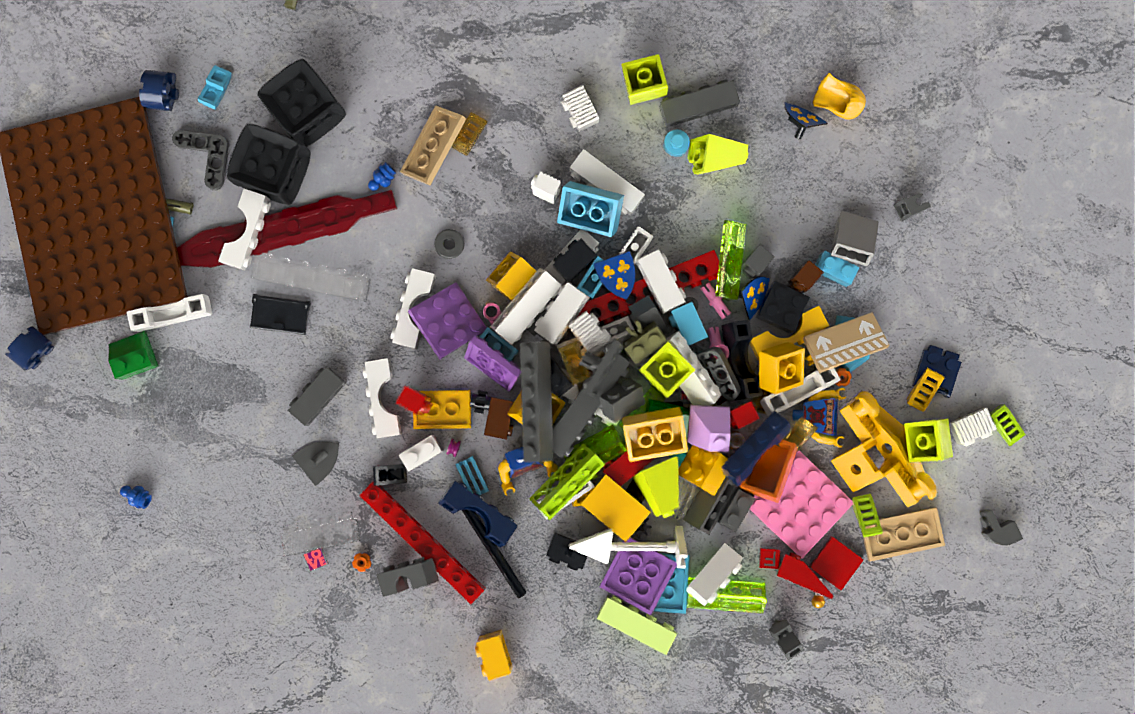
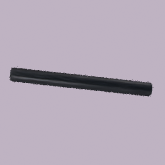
M461 510L516 597H523L526 594V590L497 545L485 537L486 528L476 512Z

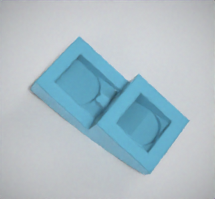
M214 65L206 78L204 89L197 98L198 102L216 110L228 87L232 72Z

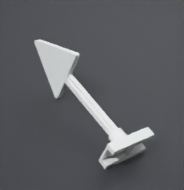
M675 526L673 541H666V543L611 542L613 532L612 529H608L569 544L570 549L605 564L609 562L610 551H666V553H675L677 568H685L684 558L688 556L683 526Z

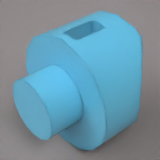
M672 130L666 135L663 147L669 155L681 157L687 152L690 140L684 131Z

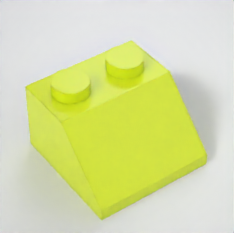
M667 342L638 371L665 398H668L695 369Z

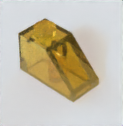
M577 341L558 348L573 385L587 380L589 376L591 377L588 368L580 365L583 356Z

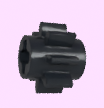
M478 390V394H472L470 407L475 408L474 412L484 414V410L489 411L491 397L487 396L488 392Z
M648 517L643 521L644 524L642 526L644 529H637L635 531L639 539L643 533L648 536L646 530L647 528H652V526L646 523L649 520Z

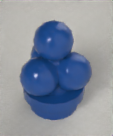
M388 163L380 164L378 166L379 169L374 170V179L368 183L370 190L376 191L380 185L388 187L391 184V180L395 178L396 171Z
M138 485L133 489L130 486H123L120 489V494L128 499L130 506L145 509L152 500V496L142 486Z

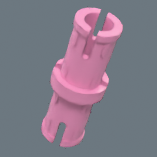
M709 282L706 286L710 292L704 286L700 290L709 300V305L714 307L721 320H723L726 316L722 310H724L727 316L732 312L722 301L723 297L717 294Z

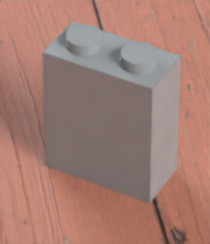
M841 211L835 224L831 256L868 267L875 253L879 221Z

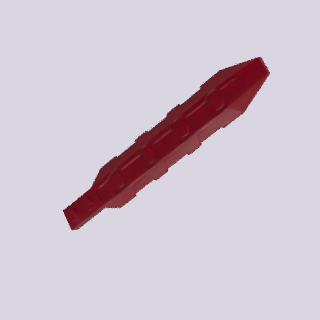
M388 190L358 199L335 195L320 199L316 203L297 208L294 206L283 209L282 212L264 216L263 229L258 232V243L256 248L252 249L250 256L266 254L271 250L289 245L296 246L305 243V241L327 235L341 234L349 231L362 218L396 210L397 205L393 191ZM245 219L244 222L225 227L219 226L204 230L177 247L181 266L213 268L224 265L219 262L224 243L238 240L246 230L247 220Z

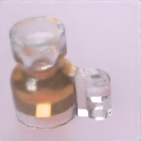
M730 431V457L745 442L743 434L739 431Z

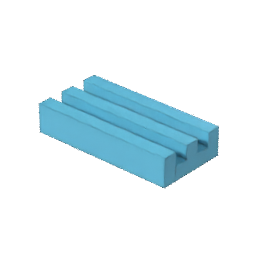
M473 456L455 464L464 484L470 492L473 493L461 467L462 465L465 466L477 494L482 495L489 491ZM470 461L484 488L483 490H480L474 478V475L468 465V462Z

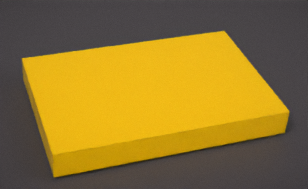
M471 390L420 391L433 398L431 401L433 406L428 414L416 415L413 413V429L471 428Z
M606 474L581 503L584 508L609 529H612L625 542L651 513Z

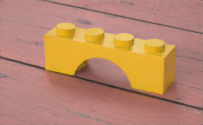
M817 306L802 314L798 328L792 336L779 338L766 331L754 337L749 344L759 361L760 351L787 342L791 344L797 342L798 345L804 343L803 338L805 336L829 327V324L820 306Z

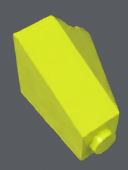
M707 134L690 139L687 158L690 163H693V173L699 175L745 164L748 158L749 145Z
M677 456L633 476L635 483L656 517L663 515L666 518L675 514L674 509L679 507Z

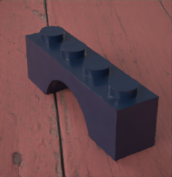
M774 410L722 466L723 474L739 487L752 473L756 462L771 446L778 445L791 431L790 422Z
M454 481L451 483L438 502L439 505L452 514L460 510H472L478 513L485 523V537L500 548L507 544L518 526L511 517L498 512L499 510L496 506L488 505L479 494L470 492L462 482Z

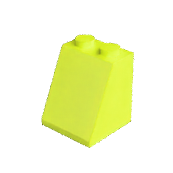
M659 54L621 64L630 105L667 96L668 85Z
M949 418L904 423L909 462L940 461L953 457Z

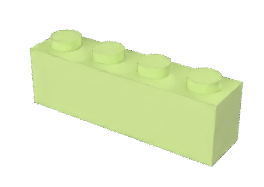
M615 595L606 597L597 614L598 620L667 655L677 636L676 631H674L675 627L666 622L664 624L657 622L655 616L644 615L639 612L640 609L631 604L629 607L622 603L623 600Z

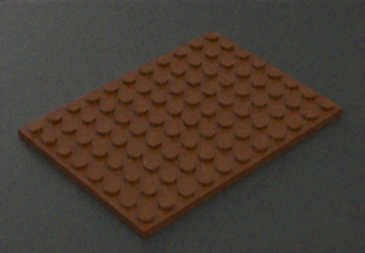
M139 97L0 132V156L38 331L43 335L53 334L125 316L127 311L168 305L188 297L146 107L141 105Z

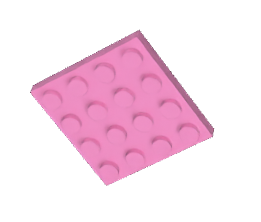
M797 450L779 503L754 495L755 501L749 510L792 551L800 555L802 559L853 505V501L802 452Z

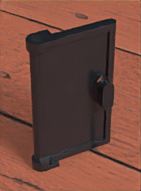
M253 294L250 328L301 335L306 334L311 301H298Z

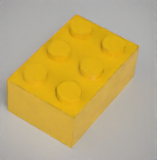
M680 407L622 418L630 462L688 452Z

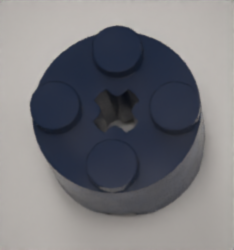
M145 70L140 79V82L143 83V89H139L141 105L148 109L172 111L174 101L179 98V89H176L175 84L176 74L165 71Z
M34 326L27 328L29 331L27 334H19L7 348L10 352L5 353L8 358L24 371L30 368L35 370L42 361L40 359L42 356L50 354L54 349L52 342Z

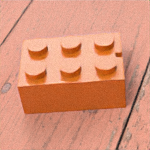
M782 440L779 446L776 444L766 450L756 462L752 473L739 486L741 490L779 503L798 450L796 444Z

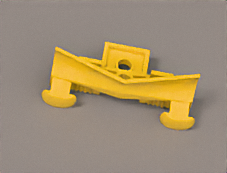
M867 391L860 392L840 412L862 443L831 460L852 492H855L886 476L907 507L919 502L924 495H927L929 499L935 498L937 494L936 484L924 472L922 463L909 462L904 425L883 409L871 393ZM885 443L890 444L892 446V450H888L885 447ZM873 446L877 447L885 459L879 469L866 452ZM854 464L858 465L861 471H857L854 468Z

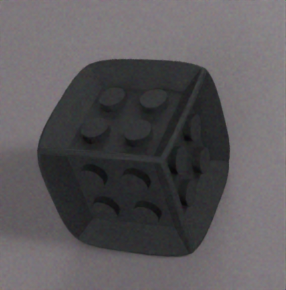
M299 59L284 68L265 83L257 93L262 103L292 139L304 144L306 147L331 131L346 116L344 108L337 102L331 91L305 59Z
M247 123L240 133L231 155L226 177L236 186L265 195L272 201L290 206L294 202L306 175L311 152L304 144L286 135L259 125Z

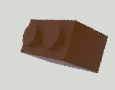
M808 260L788 281L789 287L803 294L811 289L824 272Z
M491 397L484 431L485 436L505 440L508 439V436H512L514 425H510L512 417L507 413L513 405V401Z

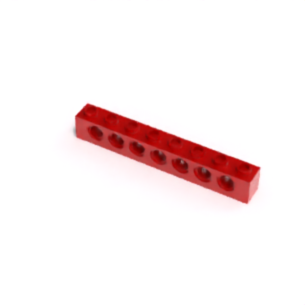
M715 250L668 268L669 271L672 270L677 278L675 282L678 288L681 287L684 292V288L689 286L693 289L702 285L701 281L709 279L710 282L719 278V274L723 271ZM697 266H702L705 269L704 275H699L696 272ZM679 274H686L688 281L681 282L678 277ZM644 279L634 282L630 295L635 297V303L646 297L643 289L649 287ZM610 292L588 301L576 318L585 311L590 315V311L596 309L600 312L599 323L603 322L606 325L615 321L614 317L621 315L623 318L632 314L628 308L632 304L627 303L626 299ZM651 296L650 299L652 300V302L655 301L654 297ZM610 302L616 303L618 310L610 311L608 304Z
M373 481L359 495L421 557H424L425 560L433 558L436 571L470 605L485 591L486 587L381 485L374 486Z

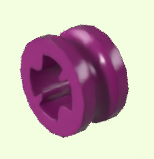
M452 438L446 454H453V457H456L461 441L456 442Z

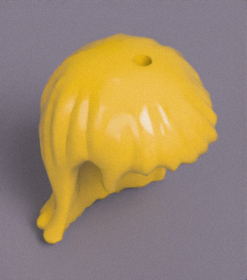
M828 73L823 78L813 99L814 107L828 109L847 120L859 116L866 104V97L859 87L838 80L831 73Z

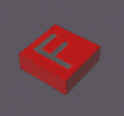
M760 548L759 568L779 569L780 549Z

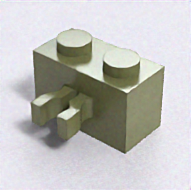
M636 319L634 322L637 325L638 333L630 329L629 325L625 327L627 332L633 336L626 340L623 346L635 364L668 342L655 321L642 329L639 320Z

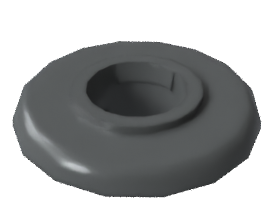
M447 229L437 235L434 246L439 256L445 259H453L462 253L465 243L459 232ZM447 239L454 240L455 246L453 249L448 250L444 247V242Z

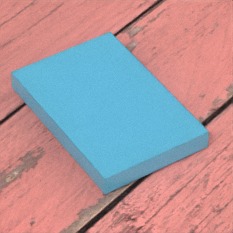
M661 553L676 561L675 554ZM690 555L684 558L685 568L676 567L654 612L686 614V590L688 588Z

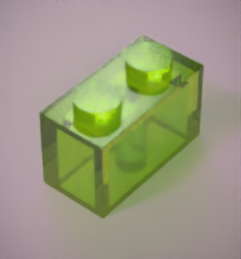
M613 424L579 443L580 446L584 443L604 464L628 451L620 433Z

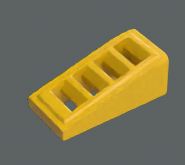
M927 368L908 395L907 404L924 412L945 377ZM927 377H930V378L936 380V382L933 383L932 381H930V380H928V379H926V378H927ZM923 384H926V385H928V386H930V387H932V388L929 389V388L923 386ZM919 390L926 393L927 396L919 393Z

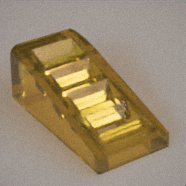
M471 112L451 147L467 156L482 133L487 121ZM473 121V122H475L476 124H478V125H480V126H479V127H476L475 125L471 124L470 122ZM467 127L475 131V133H472L471 131L467 130ZM463 134L466 135V136H468V137L471 138V139L469 140V139L465 138V137L463 136Z
M801 417L790 427L791 431L783 440L795 443L798 452L818 427Z

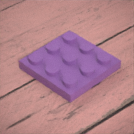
M457 282L408 311L439 360L470 342L474 336L478 337L483 334L487 328Z
M474 336L470 340L464 359L505 390L510 392L521 374L517 364L503 358L504 355L500 351L491 349L484 339Z
M632 537L627 540V542H639ZM618 551L600 588L652 615L677 567V563L658 551Z

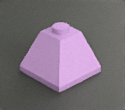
M690 405L687 442L707 451L729 452L730 407Z

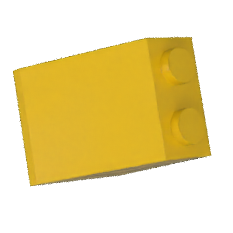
M510 251L486 281L508 300L512 301L536 273V270L521 256Z

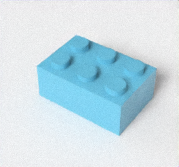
M569 181L563 186L557 223L612 237L618 231L624 195Z

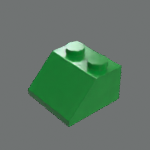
M146 331L109 344L108 361L115 379L124 380L159 367Z

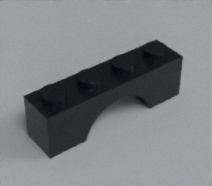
M749 320L721 325L724 343L729 349L727 360L741 388V392L735 401L763 396L762 389L759 388V376L753 372L748 360V346L753 339Z

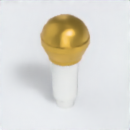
M815 592L812 605L815 608H822L825 605L824 596Z

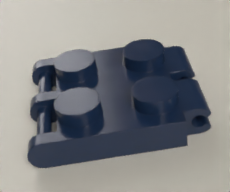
M929 345L928 349L922 352L912 386L916 385L925 370L929 368L945 377L940 388L946 389V391L938 389L937 393L950 398L962 363L958 361L960 354L947 350L944 356H942V348ZM927 377V378H926V379L932 381L933 383L936 382V380H934V379H932V378H930V377ZM923 384V386H925V387H927V388H929V389L932 388V387H930V386H928V385H926V384Z

